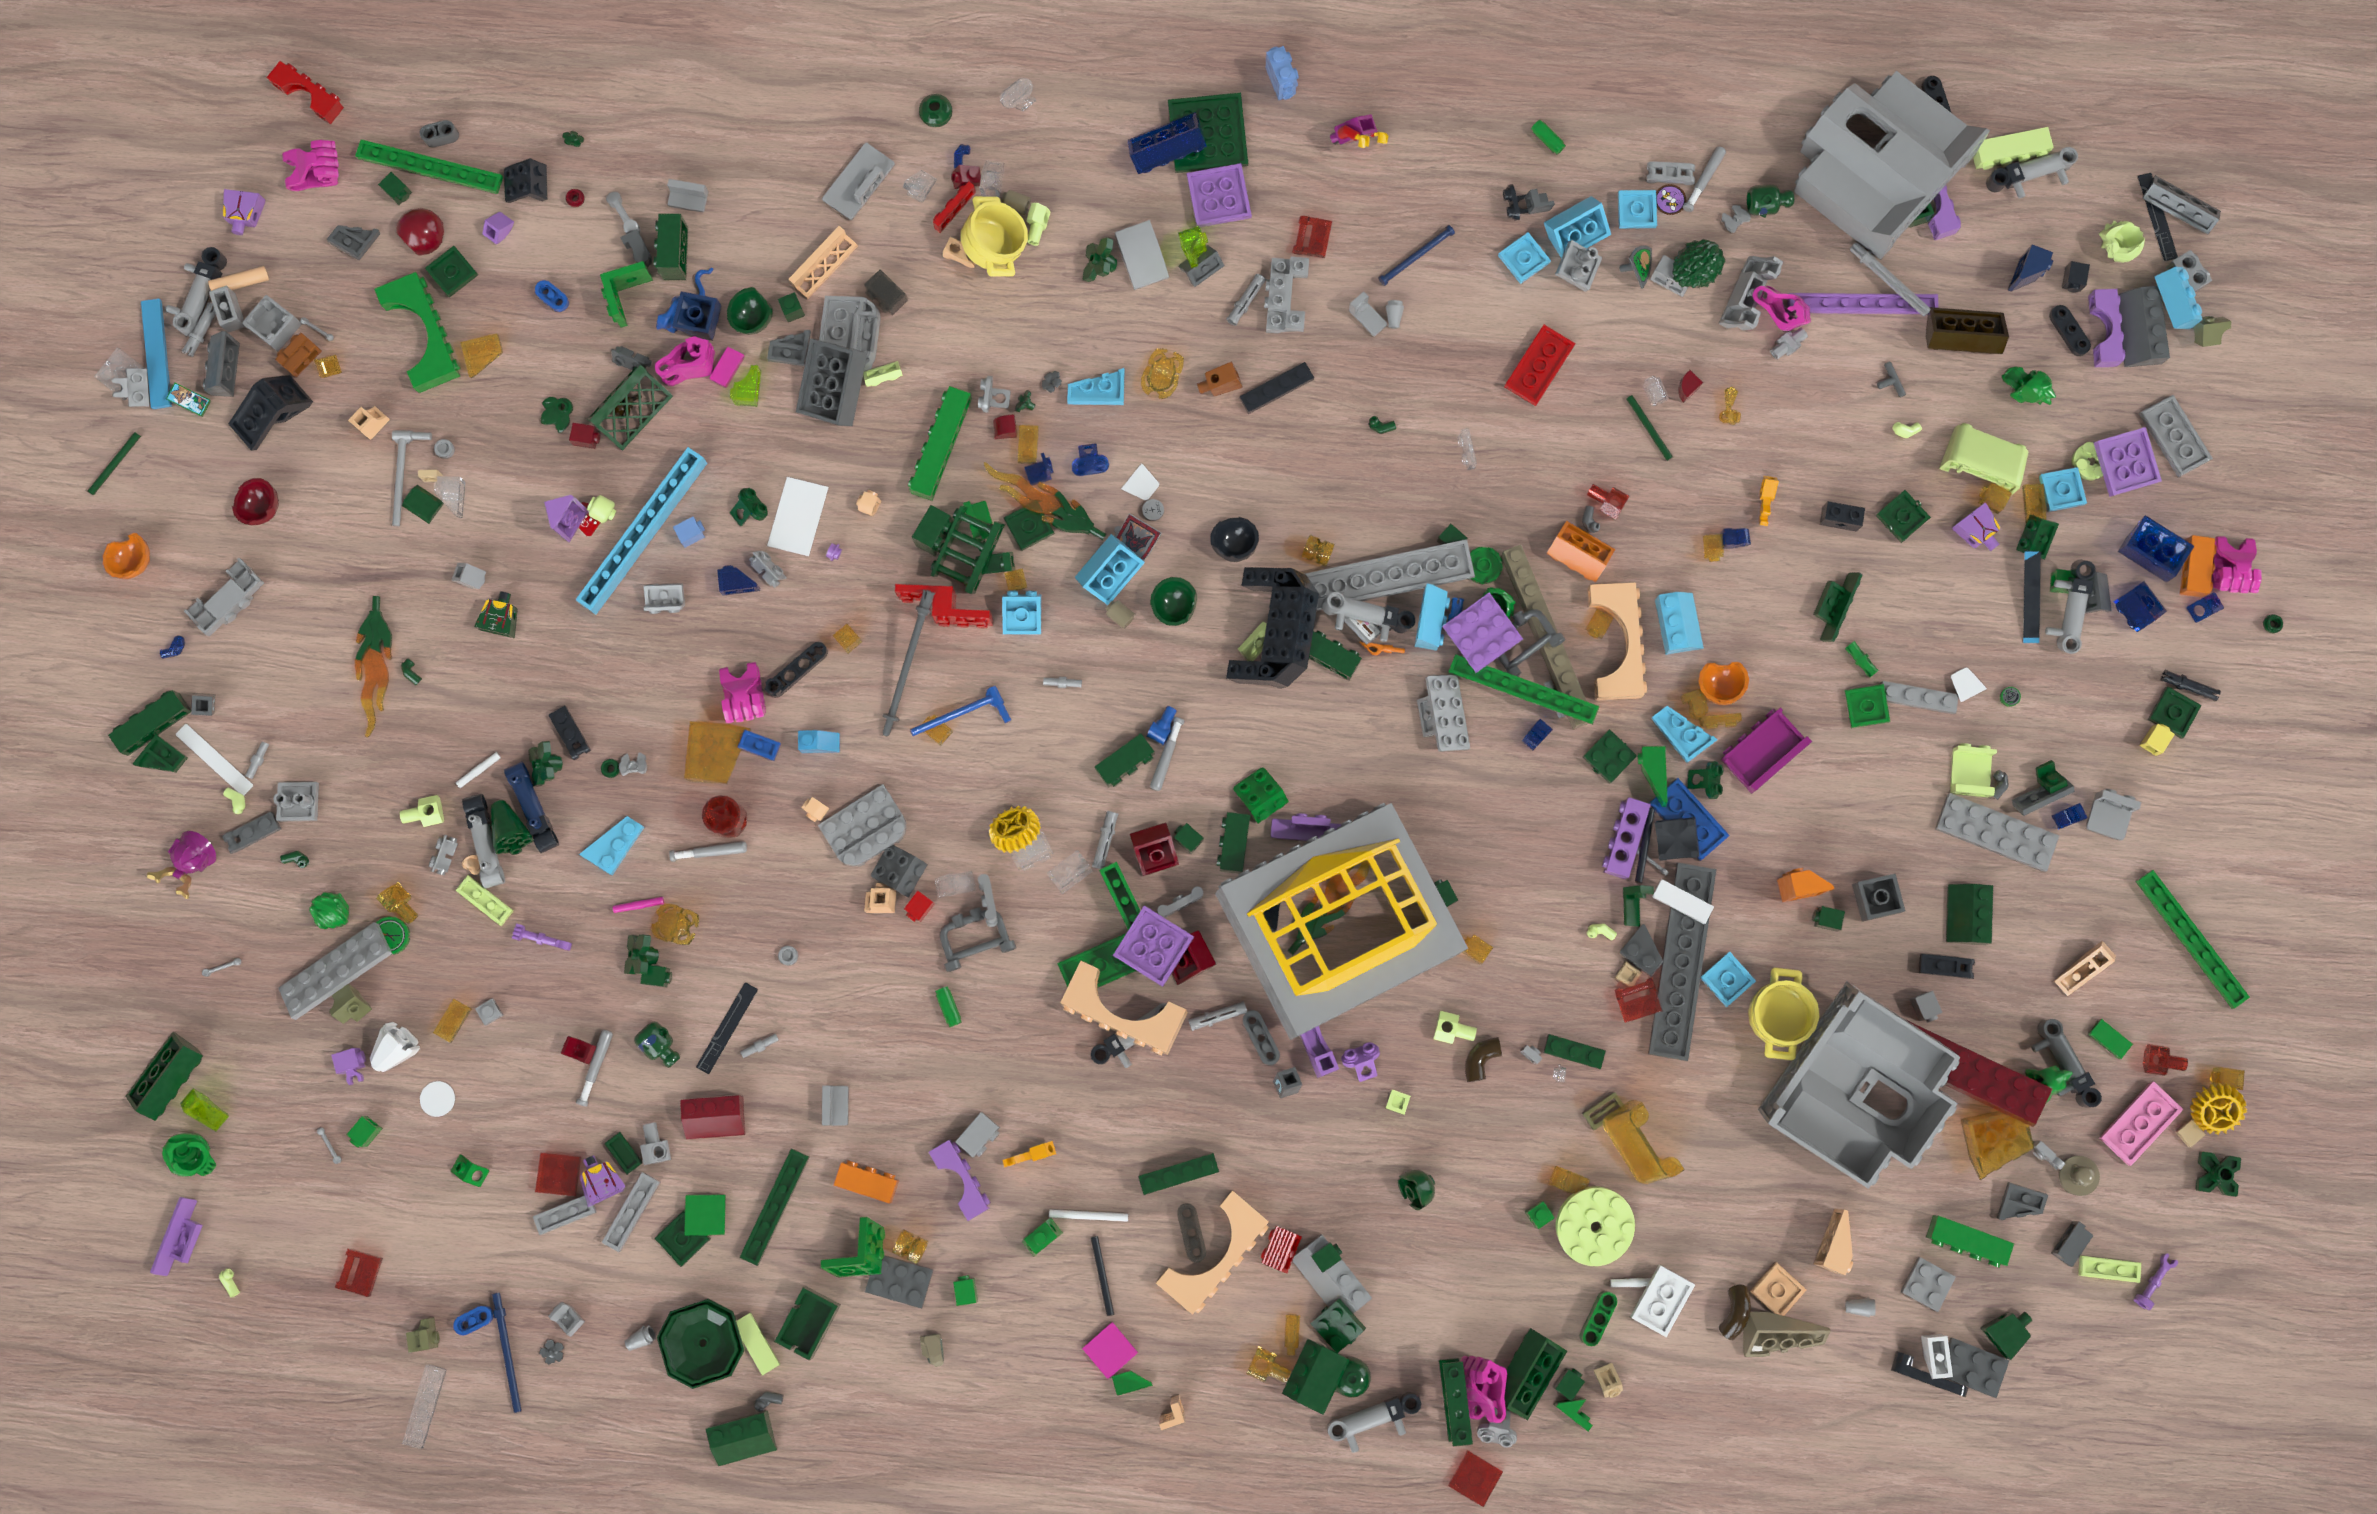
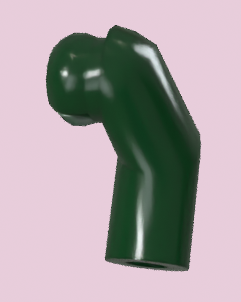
M1372 416L1369 419V427L1379 434L1396 430L1394 420L1382 423L1376 416Z
M407 658L404 663H401V669L404 677L416 686L422 678L412 671L411 668L415 663Z
M300 851L280 856L283 864L294 862L299 868H305L309 865L308 857Z

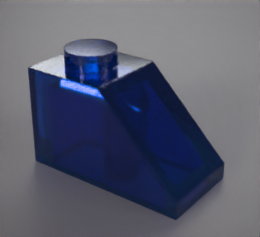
M727 565L723 566L722 569H717L719 592L723 596L760 591L758 584L737 567Z

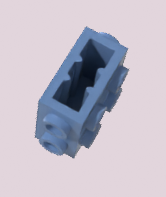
M1284 46L1273 47L1266 52L1265 68L1278 100H1287L1296 94L1297 79H1299L1296 68H1292L1291 55L1289 51L1286 52Z

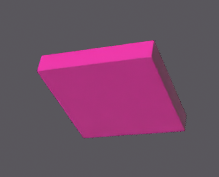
M1113 1322L1082 1348L1107 1379L1138 1353Z

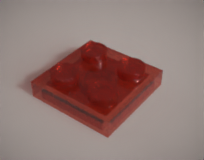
M540 1153L535 1192L576 1196L581 1157Z
M1467 1450L1448 1486L1484 1507L1503 1471Z

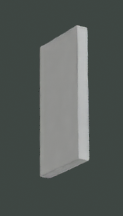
M2174 395L2139 413L2178 478L2213 459Z

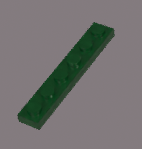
M791 1148L739 1258L759 1266L810 1156Z

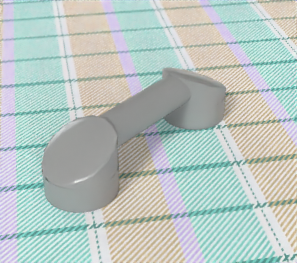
M616 191L609 193L606 201L617 210L623 220L625 233L628 234L636 229L640 233L639 225L636 221L629 218L623 208L621 195Z

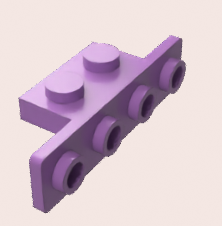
M1299 813L1296 816H1292L1291 820L1272 819L1271 838L1308 841L1317 836L1319 839L1324 832L1331 828L1337 830L1341 824L1331 823V819L1324 815L1307 817V814Z
M184 1197L179 1198L150 1273L167 1276L174 1259L182 1263H188L203 1226L190 1220L197 1200Z

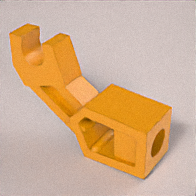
M1763 476L1760 488V525L1768 526V516L1771 514L1770 504L1775 499L1779 482L1777 477Z
M1053 1141L1029 1148V1152L1002 1161L1005 1168L1030 1159L1034 1162L1056 1155Z

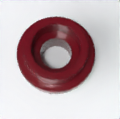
M571 189L566 194V202L571 207H579L585 201V196L579 189ZM574 197H579L578 200L573 201Z

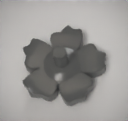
M1057 371L1047 373L1044 376L1046 380L1042 381V388L1050 393L1054 392L1055 387L1057 388L1062 382L1059 379L1060 373Z
M547 1340L546 1348L540 1349L539 1354L543 1358L546 1357L545 1363L548 1365L555 1363V1361L560 1362L563 1359L564 1353L559 1352L564 1349L562 1343Z

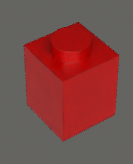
M917 891L904 910L907 911L906 916L912 921L919 920L922 922L935 903Z

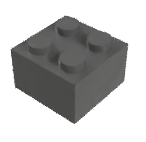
M1896 873L1852 884L1862 922L1906 911Z

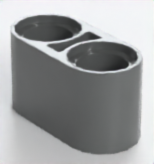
M443 120L423 126L420 129V136L426 145L433 148L456 142L459 138V132L451 121ZM452 129L450 133L445 134L447 130Z

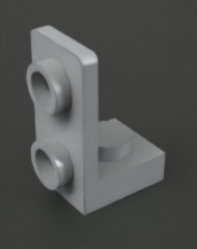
M1363 291L1350 303L1349 312L1372 336H1376L1387 326V323L1368 304L1369 296Z

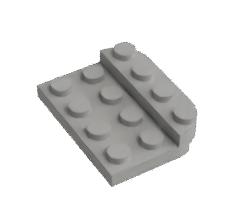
M825 296L819 340L867 352L864 371L871 370L877 351L881 319L879 309L864 297Z
M882 784L820 823L818 827L841 862L848 866L859 867L890 846L899 843L905 835L907 823L888 790Z

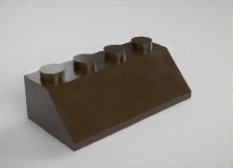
M1929 307L1931 310L1927 315L1925 336L1928 349L2003 354L2009 339L2004 313Z

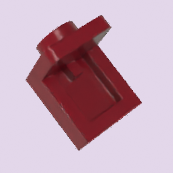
M959 165L951 174L954 189H959L962 185H966L968 181L974 186H980L982 184L980 167Z
M568 1036L561 1054L585 1064H590L597 1046Z

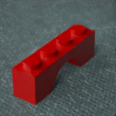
M279 61L266 77L270 83L286 95L295 91L309 92L311 94L310 108L317 116L331 125L344 108L339 102L341 99L332 92L330 94L325 92L326 89L319 83H312V79L306 74L302 73L300 75L297 73V69L290 63L286 65Z

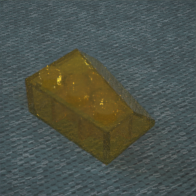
M690 721L684 778L689 782L727 784L736 765L739 753L742 751V749L738 748L743 732L744 730L751 731V728L732 724Z
M2000 1111L1961 1119L1968 1156L1979 1180L1987 1177L1986 1175L1999 1170L2006 1163L2034 1149L2030 1126Z

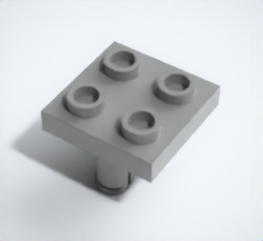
M1571 240L1566 246L1555 275L1585 292L1589 291L1602 257L1598 255L1595 247L1587 249Z
M278 783L277 794L273 798L275 804H277L276 821H317L319 783Z

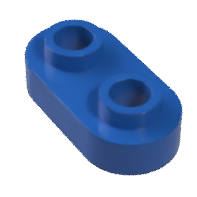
M542 280L536 284V295L554 311L562 312L568 308V298L552 283ZM544 290H549L547 294H543ZM558 301H563L561 305H557Z
M479 1306L457 1317L453 1324L455 1332L464 1336L490 1324L493 1320V1311L488 1306ZM482 1312L486 1313L485 1319L481 1318ZM464 1321L468 1322V1328L463 1327Z

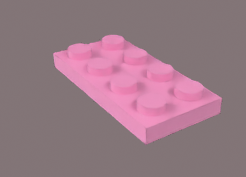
M2154 1081L2150 1082L2099 1138L2128 1166H2131L2182 1112L2183 1108Z

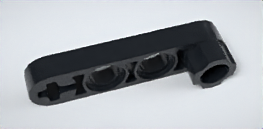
M821 642L813 643L775 677L769 678L765 682L766 692L774 698L782 696L827 657V647ZM818 647L819 649H821L823 647V649L821 650L823 654H816L813 657L815 659V661L813 662L812 659L808 656V654L810 653L813 656L816 653L815 648ZM802 659H808L810 663L805 669L799 666ZM788 671L795 673V678L792 681L785 680V674ZM780 678L782 679V681H783L785 684H787L785 687H784V685L781 683V681L779 680ZM772 685H775V686H778V685H779L778 689H777L776 691H773V692H772L773 689H772L771 686H772Z
M1896 1351L1891 1371L1966 1397L1968 1387L1943 1378L1932 1379L1930 1373L1912 1367L1914 1357Z

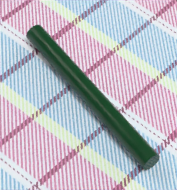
M1629 396L1626 400L1665 459L1667 461L1671 460L1673 456L1634 396Z
M136 432L132 434L87 490L89 493L95 495L141 436Z

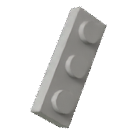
M582 1196L535 1215L533 1219L539 1235H542L597 1213L594 1205L588 1207L585 1196Z

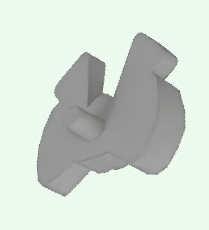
M1740 205L1732 206V210L1736 214L1733 218L1726 213L1722 215L1721 221L1725 222V228L1731 233H1735L1737 227L1742 225L1743 222H1749L1751 219L1750 214L1746 210L1741 209Z
M638 753L637 761L630 762L629 755H624L619 764L621 775L625 776L628 773L636 772L645 774L647 771L646 756Z

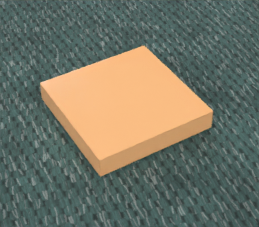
M1775 1262L1749 1292L1772 1313L1784 1316L1805 1293L1806 1289Z

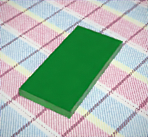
M1127 933L1057 963L1067 987L1080 961L1099 969L1100 975L1097 988L1136 972L1137 970L1113 956Z

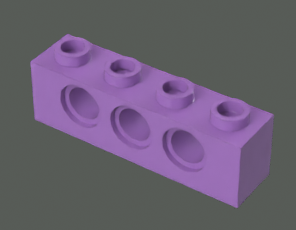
M1629 797L1625 802H1621L1619 807L1621 816L1619 820L1616 819L1613 830L1616 831L1615 836L1610 838L1608 849H1610L1609 856H1605L1602 867H1605L1604 873L1625 880L1629 878L1651 804ZM1627 815H1632L1635 818L1634 824L1627 822ZM1622 833L1629 835L1630 841L1628 843L1621 840ZM1617 851L1624 854L1623 861L1616 859L1615 853Z

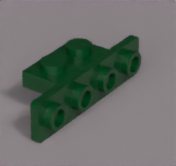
M1848 573L1843 586L1834 581H1827L1813 614L1827 623L1821 635V641L1834 642L1838 637L1841 625L1846 618V613L1860 585L1862 573Z

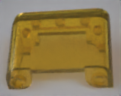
M1631 1099L1604 1118L1603 1127L1638 1182L1650 1184L1677 1176L1685 1169L1680 1161L1674 1157H1666L1662 1160L1656 1155L1639 1128L1648 1121L1649 1113L1641 1101Z

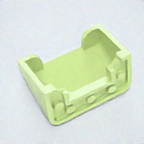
M1962 423L1954 428L1939 469L1949 472L1950 468L1957 469L1956 472L1958 473L1965 471L1996 483L1997 488L2002 486V493L2011 496L2020 489L2029 452L2024 445L2010 443L1976 430L1970 424Z

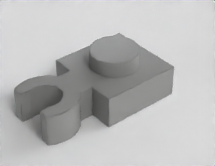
M2034 1141L2030 1145V1148L2034 1150L2033 1154L2038 1159L2047 1160L2056 1170H2061L2065 1165L2042 1141Z

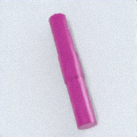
M658 897L614 905L613 912L618 913L663 905L664 898Z

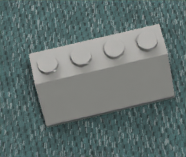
M1320 1234L1294 1255L1293 1262L1328 1307L1340 1298L1350 1311L1354 1313L1370 1301L1372 1297L1343 1260L1323 1273L1320 1271L1310 1256L1329 1243Z

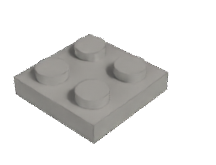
M1918 1257L1901 1293L1935 1312H1939L1956 1277Z

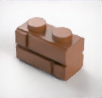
M300 332L299 335L296 334L291 338L290 344L286 348H282L277 353L275 360L297 378L322 350Z

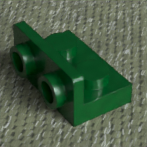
M2029 515L2016 550L2024 554L2025 552H2041V559L2045 560L2059 523L2035 515Z

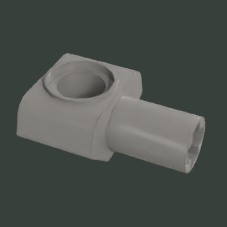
M657 1123L643 1125L646 1141L645 1145L640 1146L643 1164L650 1165L671 1160L668 1140L660 1141Z

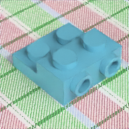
M1007 591V594H1003V634H1041V594H1037V591H1026V594H1018V591Z

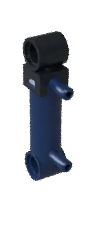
M523 761L504 769V774L515 792L527 820L526 825L533 836V841L538 851L544 853L559 846L558 838L553 831L554 829L549 818L544 813L531 783L529 771Z

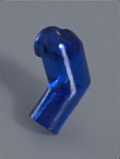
M960 144L955 150L954 169L959 165H963V156L965 154H970L969 145Z
M180 635L175 636L170 648L160 650L161 658L165 659L180 655L185 646L184 637Z

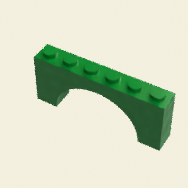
M417 272L379 286L374 290L380 305L386 311L393 309L409 310L420 316L425 324L428 337L425 354L415 367L407 371L413 388L418 393L461 377L458 371L461 367L457 359H454L452 356L454 350L450 342L447 343L445 337L448 335L444 326H440L439 320H441L437 309L434 310L432 304L435 302L432 295L427 293L426 290L428 284L424 277H420Z

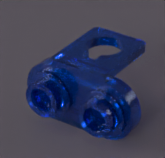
M1096 443L1078 446L1079 458L1072 462V471L1075 475H1093L1104 473L1108 470L1109 460L1104 455H1098ZM1085 449H1093L1090 451L1091 453L1084 452Z

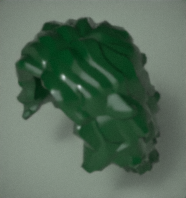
M1705 239L1686 243V247L1678 251V255L1674 258L1672 274L1674 275L1673 279L1675 282H1679L1681 287L1691 286L1692 288L1696 286L1697 288L1708 287L1710 283H1715L1716 277L1722 275V269L1726 262L1722 249L1719 248L1717 243Z

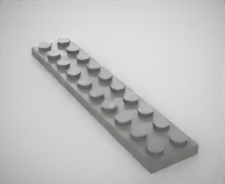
M1467 540L1305 574L1319 593L1317 611L1323 610V600L1333 592H1339L1344 597L1366 601L1423 589L1426 587V584L1437 586L1475 578ZM1330 600L1331 605L1337 607L1335 601Z

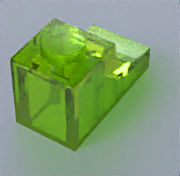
M1196 226L1178 232L1181 248L1191 269L1198 267V258L1203 252L1207 251L1206 243H1208L1206 233H1202L1200 227Z
M751 365L746 377L739 382H734L733 388L730 389V399H732L735 405L758 407L761 369L758 365Z
M194 1088L180 1102L184 1113L215 1132L229 1117L228 1113L215 1105L209 1097Z

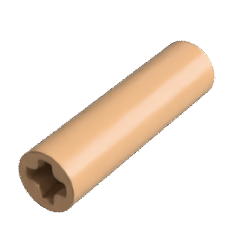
M265 266L209 280L208 284L211 291L224 286L235 290L268 281L269 277Z

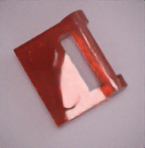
M1300 216L1296 245L1293 246L1292 252L1297 255L1304 254L1325 258L1332 221ZM1307 225H1313L1309 245L1305 247L1303 243Z
M1652 978L1646 979V982L1624 989L1617 988L1614 990L1625 1023L1663 1011ZM1649 989V995L1627 1002L1624 1000L1625 996Z
M347 1248V1258L340 1279L336 1281L335 1288L370 1297L383 1258ZM355 1257L359 1258L352 1284H347Z

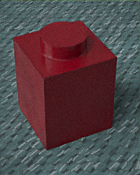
M572 423L569 441L573 446L596 449V444H599L601 437L599 430L592 425Z

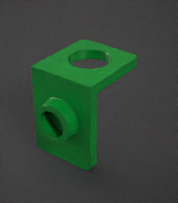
M460 1154L451 1172L463 1182L481 1187L489 1173V1169L472 1163L464 1155ZM481 1171V1177L474 1181L472 1179L474 1172Z

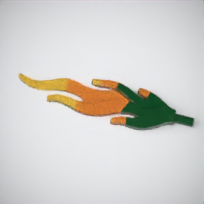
M984 462L985 469L992 477L1013 484L1026 494V496H1023L1008 485H1000L999 488L1008 492L1023 507L1034 512L1050 514L1062 519L1059 520L1052 516L1043 515L1042 521L1048 522L1064 532L1088 535L1091 533L1101 540L1105 538L1106 533L1094 527V523L1090 520L1085 509L1076 500L1072 499V508L1064 495L1054 487L1039 482L1038 487L1050 494L1043 493L1034 488L1022 476L998 472L987 462Z
M380 596L372 597V611H369L356 637V643H362L355 658L356 678L358 681L362 680V664H364L365 683L361 693V703L368 719V728L365 734L367 738L371 735L376 723L373 707L374 688L378 684L376 704L380 711H384L383 700L389 683V672L381 651L382 640L386 657L389 660L392 659V633L380 611Z
M1367 860L1361 863L1358 871L1350 878L1354 887L1361 884L1368 875L1370 864ZM1354 866L1347 869V873H1349L1354 868ZM1341 874L1333 876L1326 886L1324 895L1329 904L1350 893L1345 882H1343ZM1316 894L1312 901L1303 909L1302 918L1312 913L1314 906L1318 902ZM1355 899L1349 901L1344 907L1341 905L1305 923L1311 938L1315 940L1330 933L1334 929V925L1326 928L1321 927L1343 917L1349 911ZM1299 928L1295 942L1287 950L1292 955L1296 953L1302 944L1306 943Z

